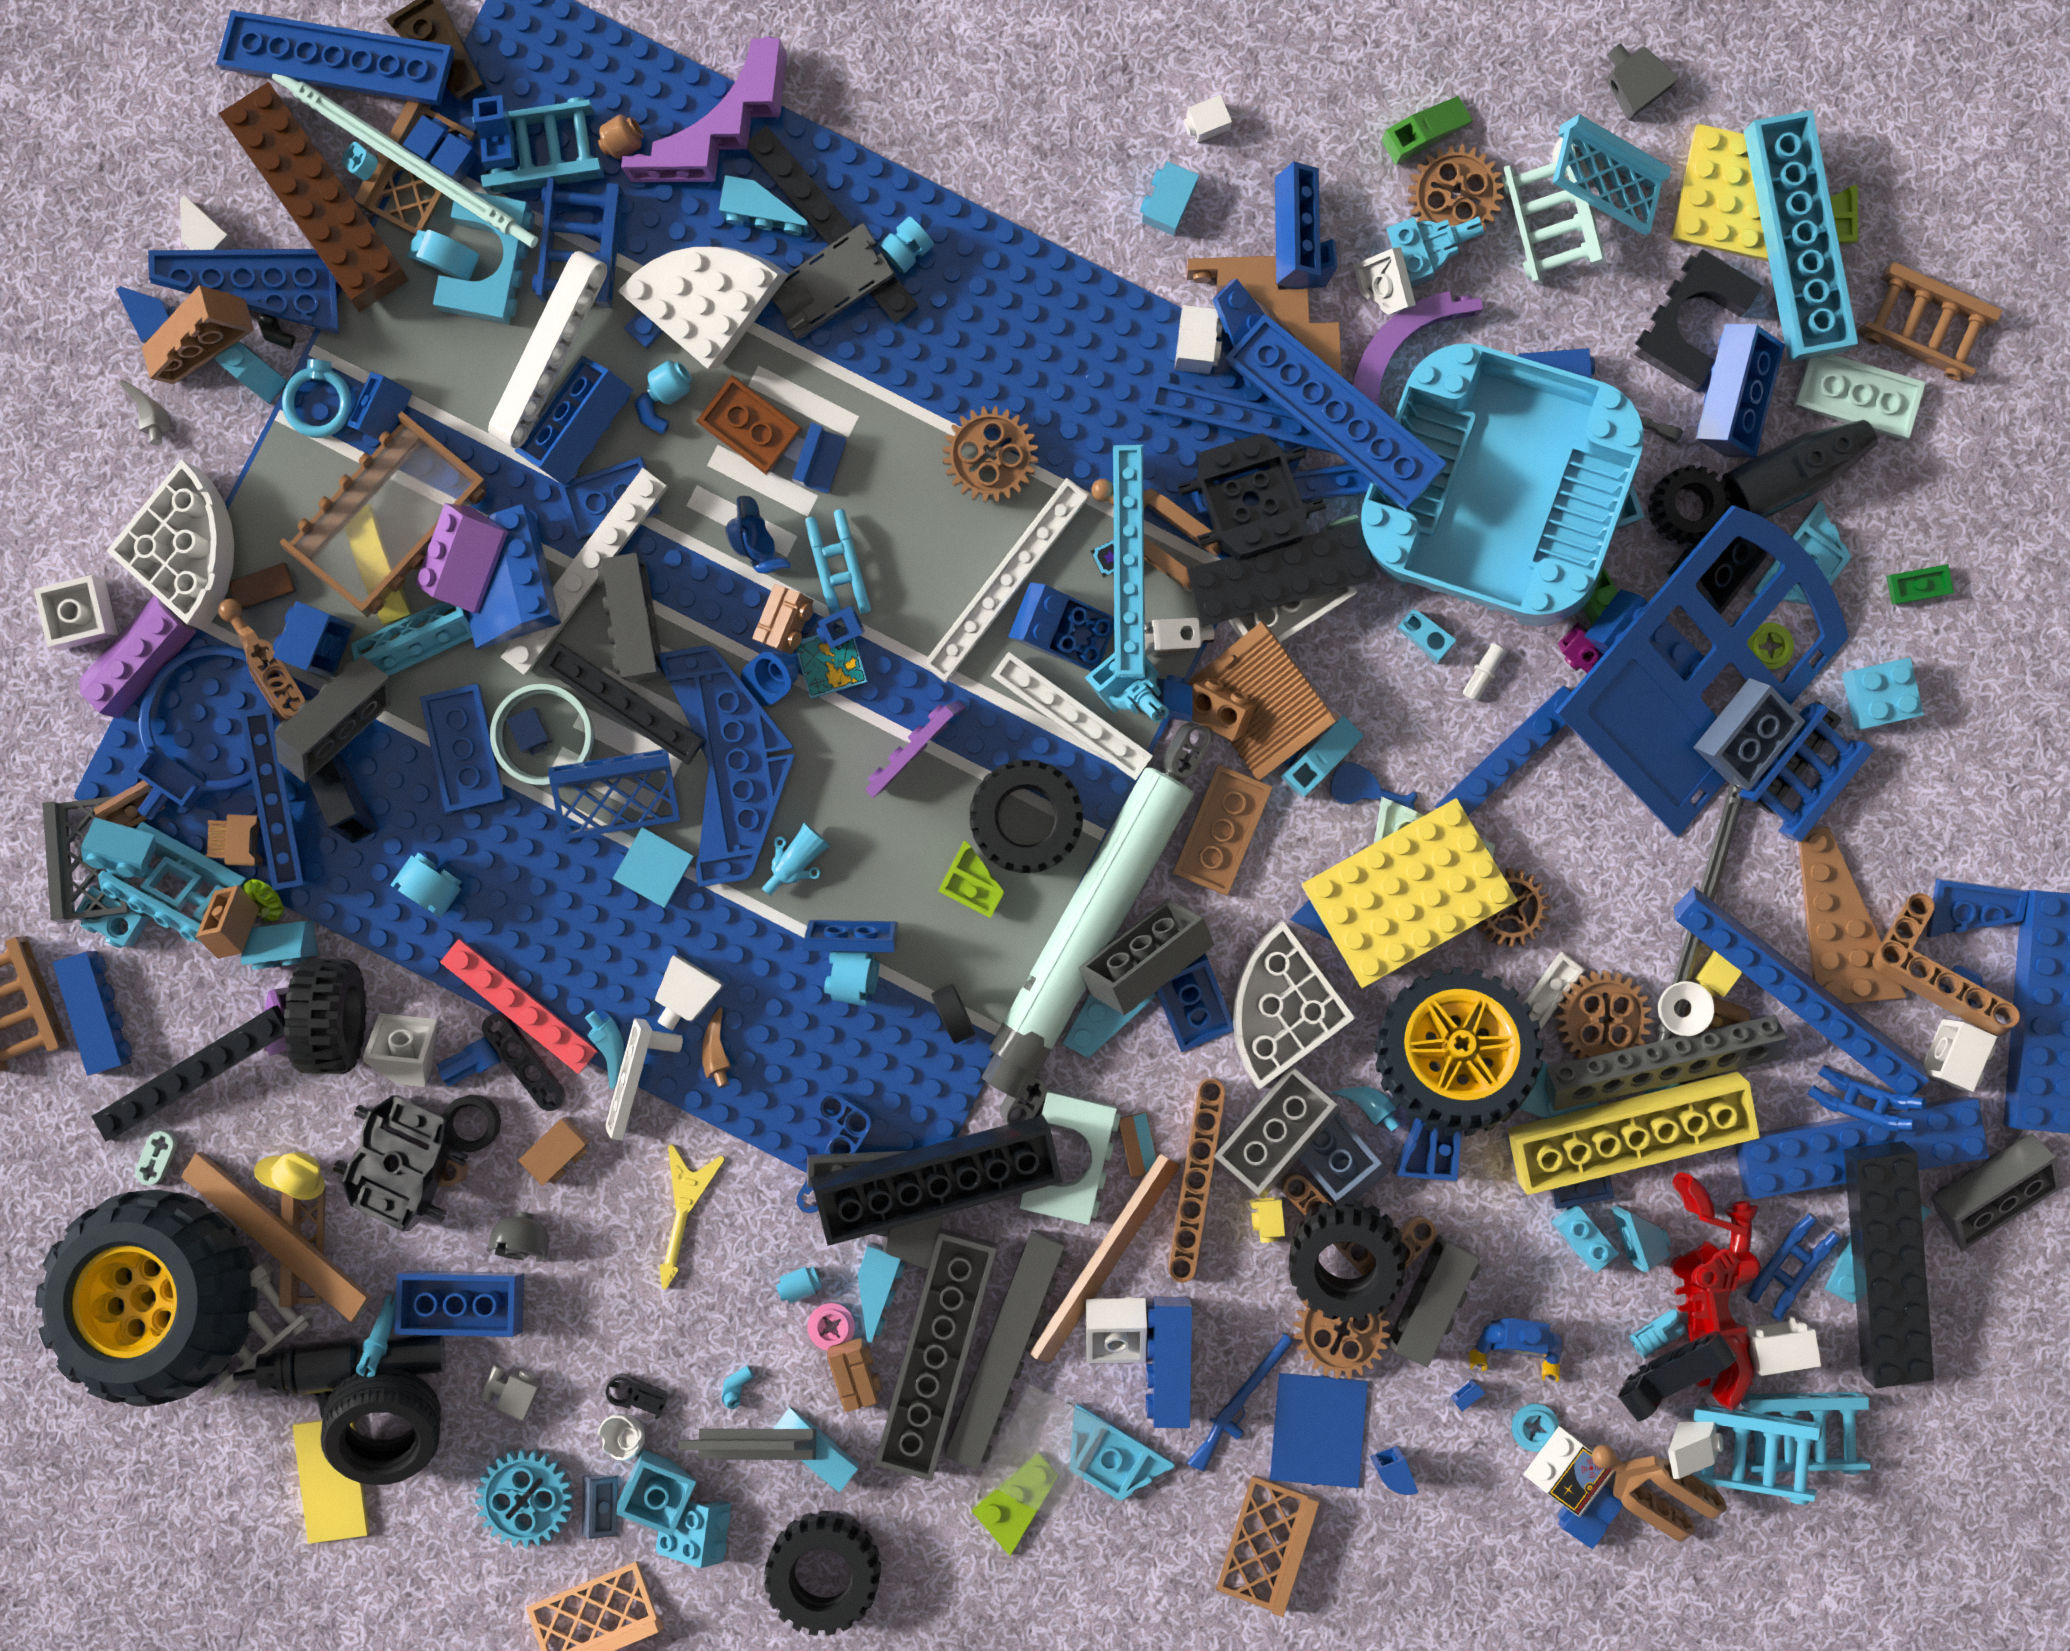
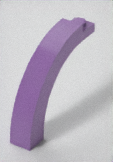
M1450 291L1420 299L1415 302V306L1394 315L1382 326L1364 351L1355 369L1351 385L1380 407L1382 378L1390 358L1399 346L1418 331L1433 324L1478 316L1483 310L1481 298L1472 299L1471 295L1457 297L1452 302Z

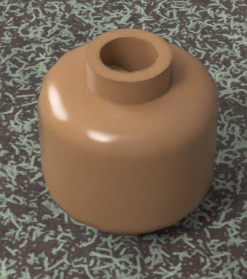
M619 114L600 126L599 134L601 139L598 140V144L606 156L611 154L614 158L622 160L623 156H629L641 148V139L644 137L640 125L632 116L627 117Z

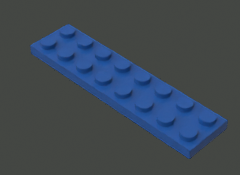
M231 10L216 65L221 70L272 78L273 74H277L311 85L441 106L455 50L451 45Z
M1266 314L1258 320L1225 357L1226 363L1405 511L1414 504L1447 467V462Z

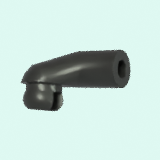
M260 313L258 325L263 338L267 342L291 350L296 340L295 335L281 331L276 317Z

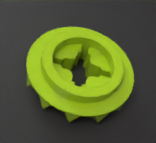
M1777 623L1761 624L1747 641L1748 647L1769 670L1784 666L1793 655L1794 641L1792 635L1784 626ZM1767 638H1770L1771 643L1781 644V647L1772 650V655H1769L1767 650L1759 648L1762 644L1767 643Z
M251 879L244 884L243 891L260 907L256 917H262L264 921L268 922L270 920L276 921L282 916L283 904L279 895L271 886L256 879Z

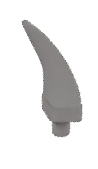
M120 380L119 384L138 406L139 431L149 434L150 444L161 445L162 433L170 430V420L166 410L129 382Z

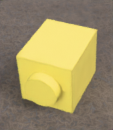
M1713 951L1693 979L1704 987L1711 997L1714 995L1725 997L1742 972L1716 951Z

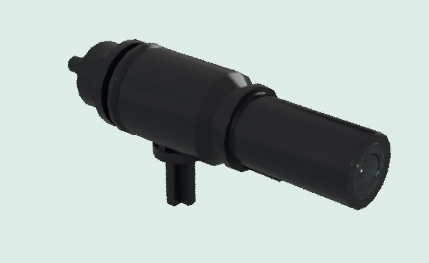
M440 1335L388 1340L387 1352L381 1357L377 1368L390 1367L402 1369L415 1375L445 1372L444 1338ZM346 1338L297 1345L290 1344L288 1349L286 1346H279L271 1353L258 1354L255 1369L234 1372L233 1380L235 1382L256 1381L260 1394L274 1393L279 1397H287L289 1393H291L292 1397L299 1394H310L313 1400L318 1401L321 1420H323L326 1401L333 1389L343 1380L357 1373L356 1367L363 1355L364 1343H359L355 1338Z

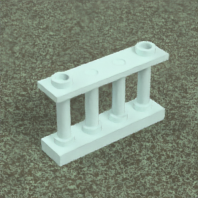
M1572 144L1571 148L1577 159L1580 157L1577 147ZM1580 161L1578 163L1584 175L1582 163ZM1557 162L1517 176L1515 170L1509 165L1504 167L1506 176L1501 178L1506 195L1511 194L1527 257V261L1523 262L1527 279L1532 278V281L1537 285L1543 284L1541 272L1583 258L1586 261L1590 260L1595 267L1607 263L1592 205L1566 190L1523 204L1519 187L1554 176ZM1566 167L1565 175L1568 174L1570 181L1573 183L1577 182L1571 167ZM1569 201L1571 204L1576 203L1578 214H1575L1573 219L1530 232L1527 215ZM1574 230H1578V232L1583 231L1585 242L1581 243V247L1539 261L1537 260L1534 248L1535 243Z

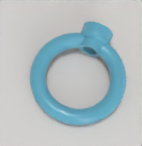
M307 359V368L293 375L286 384L282 395V408L287 421L297 432L311 438H324L335 434L346 424L352 410V396L343 378L332 371V362ZM311 379L328 381L336 388L339 394V411L331 422L323 426H312L303 422L295 410L294 399L297 390L303 383Z

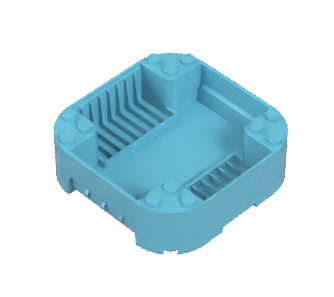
M1455 344L1433 352L1423 359L1410 375L1394 420L1447 462V467L1407 511L1374 484L1370 483L1361 514L1362 530L1370 555L1379 570L1389 579L1400 585L1406 586L1407 582L1429 588L1434 592L1438 591L1459 598V600H1466L1487 607L1489 610H1497L1518 619L1519 624L1526 626L1557 624V622L1579 612L1589 601L1597 586L1639 468L1644 438L1640 416L1633 403L1621 391L1595 379L1477 344Z

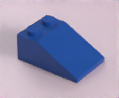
M1205 953L1156 992L1181 1052L1234 1030L1232 1018Z

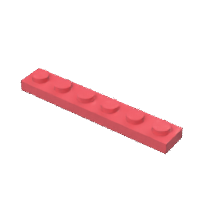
M458 939L440 961L447 969L576 1073L580 1074L599 1051L462 939Z

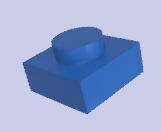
M640 310L624 327V330L647 350L663 332L659 326Z

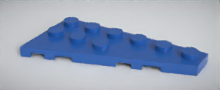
M314 249L148 250L149 280L152 284L189 294L199 285L245 298L248 310L339 334L336 279Z

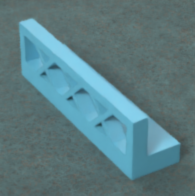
M441 601L351 643L354 662L359 657L364 656L386 675L390 676L462 643L473 636L465 609ZM456 607V611L443 616L447 610ZM427 620V623L424 626L416 628L419 625V623H422ZM401 633L398 638L389 641L393 635ZM374 645L370 651L364 654L361 653V650Z

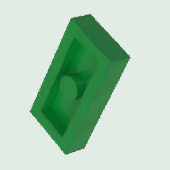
M1948 564L1886 576L1892 605L1954 593Z

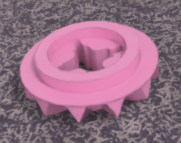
M828 1302L818 1306L810 1315L807 1326L808 1334L816 1346L828 1350L831 1346L851 1341L855 1331V1321L851 1311L842 1304ZM824 1316L832 1322L841 1319L836 1327L840 1336L836 1333L834 1334L833 1331L821 1334L827 1325Z

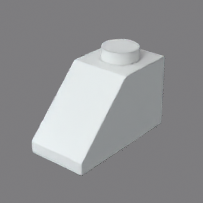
M183 195L180 199L181 241L190 248L189 250H229L236 241L197 205Z
M1678 1422L1668 1450L1673 1479H1680L1715 1464L1718 1452L1723 1451L1722 1435L1716 1432L1715 1422Z

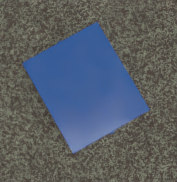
M1279 1373L1270 1480L1306 1483L1312 1486L1328 1485L1359 1488L1368 1381L1326 1377L1323 1374L1311 1376Z

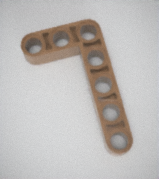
M1915 893L1911 895L1900 908L1873 956L1872 962L1875 970L1994 1036H2002L2008 1033L2019 1022L2020 1018L2019 1011L2013 1004L1913 950L1935 907L1932 898L1927 894ZM1911 906L1919 907L1922 914H1916ZM1897 929L1906 931L1909 938L1901 937ZM1884 953L1891 954L1895 958L1896 963L1887 961ZM1911 968L1920 970L1923 978L1916 977L1912 973ZM1939 983L1946 984L1950 988L1951 993L1942 991ZM1967 999L1976 1001L1979 1009L1972 1008ZM1995 1014L2002 1015L2006 1019L2007 1024L2000 1023L1996 1019Z
M1290 1172L1282 1179V1191L1304 1215L1309 1212V1206L1312 1202L1321 1201L1323 1204L1329 1202L1298 1172ZM1295 1179L1301 1180L1303 1182L1301 1192L1297 1194L1290 1193L1288 1191L1289 1183ZM1424 1216L1412 1217L1399 1229L1402 1235V1243L1407 1247L1405 1269L1436 1238L1437 1231L1435 1225ZM1421 1223L1427 1224V1234L1420 1238L1415 1237V1227ZM1334 1243L1333 1245L1362 1275L1370 1272L1376 1265L1375 1257L1366 1248L1361 1257L1355 1258L1351 1256V1249L1357 1243Z

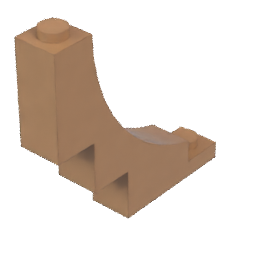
M1276 256L1189 258L1187 260V280H1193L1195 283H1208L1211 279H1216V294H1218L1232 279H1238L1268 317L1342 376L1339 322L1309 323L1308 289L1278 290V285L1276 284Z

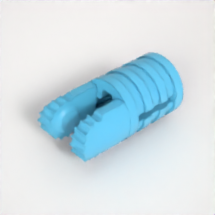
M1669 1310L1651 1321L1650 1324L1645 1325L1641 1330L1639 1329L1636 1333L1629 1336L1631 1343L1643 1359H1646L1650 1354L1652 1355L1656 1350H1660L1664 1345L1666 1346L1687 1331L1684 1323L1678 1322L1680 1316L1677 1310Z

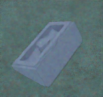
M583 1475L582 1535L588 1539L617 1536L618 1475Z

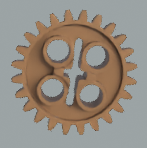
M1461 144L1459 152H1454L1452 145H1449L1447 154H1444L1440 148H1437V158L1435 159L1427 154L1426 162L1428 165L1425 166L1421 163L1417 165L1421 175H1411V180L1417 185L1408 186V192L1415 194V196L1408 198V204L1416 205L1411 210V216L1420 215L1417 222L1432 221L1439 223L1448 219L1449 225L1453 227L1479 216L1485 232L1484 222L1493 225L1495 219L1491 213L1499 214L1501 208L1495 203H1500L1504 200L1503 195L1496 193L1504 189L1503 183L1495 182L1501 177V172H1491L1495 162L1485 164L1486 153L1477 158L1475 156L1476 147H1473L1469 154L1465 153L1464 144ZM1444 169H1451L1455 172L1456 177L1453 180L1446 181L1441 178L1440 172ZM1477 179L1482 182L1483 189L1477 192L1472 191L1468 188L1467 183L1470 180ZM1436 183L1443 189L1433 188L1431 184ZM1455 188L1460 189L1461 196L1458 195L1456 199H1452L1451 192H1454ZM1433 196H1439L1443 199L1444 205L1441 208H1432L1428 204V200ZM1469 199H1477L1480 201V204L1476 205ZM1460 207H1467L1472 215L1468 219H1460L1455 211Z
M983 406L979 416L973 410H970L971 419L967 420L965 417L960 416L962 426L958 427L953 424L951 426L955 436L946 435L945 437L951 446H945L942 449L944 453L950 455V457L943 459V464L952 465L946 471V475H956L952 485L955 487L962 483L961 494L964 495L969 490L972 491L973 501L976 500L979 494L983 495L984 504L987 503L989 496L994 497L996 504L999 503L1000 495L1002 494L1008 500H1011L1010 491L1012 489L1018 494L1021 493L1020 482L1024 485L1030 484L1026 474L1035 475V469L1029 466L1030 464L1038 463V458L1030 455L1038 451L1037 445H1029L1035 439V435H1025L1029 428L1028 423L1019 426V415L1015 416L1012 420L1009 419V409H1006L1003 415H998V408L994 406L992 414H988L985 406ZM990 428H997L1001 432V436L996 441H990L985 437V432ZM1007 438L1012 439L1009 444L996 451V460L993 461L991 458H987L974 472L969 471L972 466L985 459V451L987 449L990 452H994ZM967 446H973L978 450V454L973 459H965L961 454L962 450ZM1008 451H1015L1019 454L1020 458L1016 463L1008 464L1003 460L1004 454ZM985 469H991L996 473V478L989 483L983 482L980 479L981 472Z
M1603 970L1601 977H1599L1597 972L1591 971L1590 980L1580 975V985L1570 982L1569 984L1573 991L1571 993L1562 991V995L1567 1000L1565 1003L1557 1002L1556 1004L1563 1009V1012L1554 1014L1555 1018L1562 1020V1023L1555 1026V1029L1565 1032L1559 1040L1563 1043L1569 1042L1565 1049L1570 1053L1576 1051L1575 1058L1583 1059L1584 1057L1588 1058L1634 1047L1636 1043L1645 1045V1042L1640 1037L1641 1034H1650V1031L1644 1028V1024L1653 1022L1652 1019L1645 1017V1013L1651 1011L1652 1008L1642 1005L1648 997L1644 994L1637 995L1641 990V986L1637 984L1631 986V978L1625 977L1622 979V974L1614 972L1611 977L1610 972L1607 970ZM1606 992L1607 995H1606L1605 999L1603 1000V998H1602V997H1603V993ZM1593 996L1595 1004L1590 1010H1586L1584 1006L1585 1001L1588 997ZM1619 997H1622L1624 1000L1623 1007L1619 1011H1615L1614 1002ZM1605 1014L1608 1015V1020H1603L1602 1023L1599 1022L1600 1017H1604ZM1588 1026H1592V1036L1584 1040L1583 1030ZM1621 1027L1623 1032L1621 1038L1613 1041V1030ZM1602 1037H1604V1043L1600 1044Z
M1301 1300L1306 1309L1305 1311H1295L1302 1319L1301 1321L1293 1322L1294 1326L1301 1328V1332L1295 1333L1293 1337L1303 1341L1296 1347L1297 1350L1308 1351L1304 1355L1303 1360L1314 1359L1312 1369L1316 1370L1322 1365L1324 1376H1327L1332 1369L1336 1379H1339L1341 1371H1344L1347 1378L1351 1379L1352 1370L1355 1369L1362 1376L1363 1365L1373 1369V1364L1370 1360L1372 1358L1382 1359L1377 1350L1378 1348L1387 1349L1388 1347L1381 1342V1339L1390 1337V1334L1382 1331V1327L1388 1326L1390 1322L1380 1318L1386 1313V1309H1383V1312L1377 1316H1373L1372 1313L1367 1314L1368 1324L1363 1329H1356L1353 1325L1354 1317L1349 1318V1322L1345 1323V1327L1349 1331L1347 1334H1341L1336 1353L1331 1355V1348L1338 1335V1332L1334 1330V1326L1342 1324L1340 1317L1337 1316L1332 1319L1323 1317V1311L1318 1309L1317 1312H1314L1307 1307V1300ZM1319 1330H1327L1330 1335V1340L1325 1346H1318L1314 1341V1336ZM1348 1341H1354L1358 1347V1351L1353 1357H1345L1342 1352L1343 1345Z

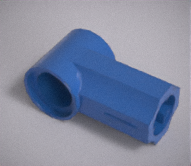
M486 1037L464 1047L465 1050L437 1064L438 1073L448 1087L502 1062L497 1051Z

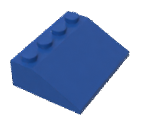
M523 504L495 512L487 517L507 530L508 534L479 612L472 613L467 611L477 650L561 624L535 515Z

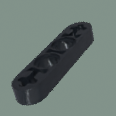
M494 1012L486 1017L482 1023L484 1036L538 1106L545 1111L558 1109L566 1098L564 1088L512 1020L502 1012ZM491 1020L495 1023L501 1021L503 1024L500 1028L502 1033L506 1036L510 1032L513 1036L501 1044L499 1040L504 1036L499 1030L495 1032L491 1030L490 1027L493 1025ZM516 1042L521 1045L523 1052L520 1057L514 1058L509 1055L507 1051L509 1043ZM528 1066H536L540 1070L541 1076L539 1080L531 1081L526 1077L525 1070ZM545 1079L549 1082L544 1086L549 1093L556 1092L558 1095L555 1098L556 1104L553 1101L548 1103L545 1101L544 1098L547 1096V1092L543 1087L539 1091L535 1088L542 1084Z

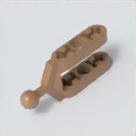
M1101 478L1096 480L1091 487L1093 497L1100 502L1108 501L1114 505L1113 483L1108 479ZM1152 488L1144 491V509L1148 506L1197 544L1198 535L1212 532L1175 503ZM1144 537V560L1178 585L1192 592L1186 572L1188 568ZM1217 543L1202 547L1215 556H1218L1222 551Z
M235 599L223 600L218 607L219 616L223 620L231 622L244 647L252 678L279 722L281 723L286 719L290 720L297 713L302 703L305 702L304 696L283 662L273 658L275 652L273 646L268 641L259 638L255 631L246 625L241 616L243 614L242 605ZM269 663L268 667L265 669L264 664ZM276 684H280V685H281V686H279V687H273V685H276ZM289 702L290 708L286 709V704Z
M1603 1444L1595 1447L1592 1452L1593 1463L1598 1468H1611L1616 1471L1613 1495L1621 1500L1625 1508L1676 1541L1683 1542L1695 1533L1694 1523L1685 1512L1641 1485L1649 1478L1661 1489L1709 1519H1715L1727 1510L1723 1496L1716 1489L1694 1475L1690 1474L1680 1479H1673L1671 1463L1668 1459L1650 1456L1622 1462L1616 1458V1454L1610 1446Z

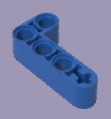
M839 1092L826 1094L819 1104L821 1116L839 1128L823 1154H839L835 1149V1143L839 1140L847 1141L851 1146L850 1153H855L873 1124V1117L866 1108ZM828 1099H836L840 1102L841 1111L839 1113L832 1114L827 1111L826 1101ZM860 1114L866 1119L867 1125L864 1129L858 1130L852 1126L851 1117L853 1115ZM807 1180L797 1195V1205L805 1213H814L818 1211L816 1202L813 1201L811 1205L806 1202L807 1196L804 1195V1193L809 1195L813 1190V1187H808Z

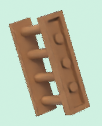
M1896 262L1886 267L1880 279L1888 282V291L1874 322L1867 321L1858 328L1857 333L1864 335L1863 339L1868 343L1874 345L1882 343L1945 371L1944 375L1951 380L1961 381L1974 375L1976 369L1965 363L1981 328L1988 327L1997 322L2003 310ZM1906 290L1915 294L1914 298L1916 300L1899 335L1884 327L1899 293ZM1933 302L1942 306L1941 310L1943 312L1926 347L1911 339L1926 305ZM1960 314L1969 318L1968 323L1970 324L1953 359L1938 351L1953 317Z
M27 936L6 940V952L0 954V967L11 963L14 965L18 975L15 981L0 986V999L22 991L25 993L29 1003L27 1008L0 1018V1031L32 1018L36 1021L39 1032L37 1036L2 1050L0 1048V1073L9 1070L6 1060L41 1046L45 1047L48 1052L70 1046Z

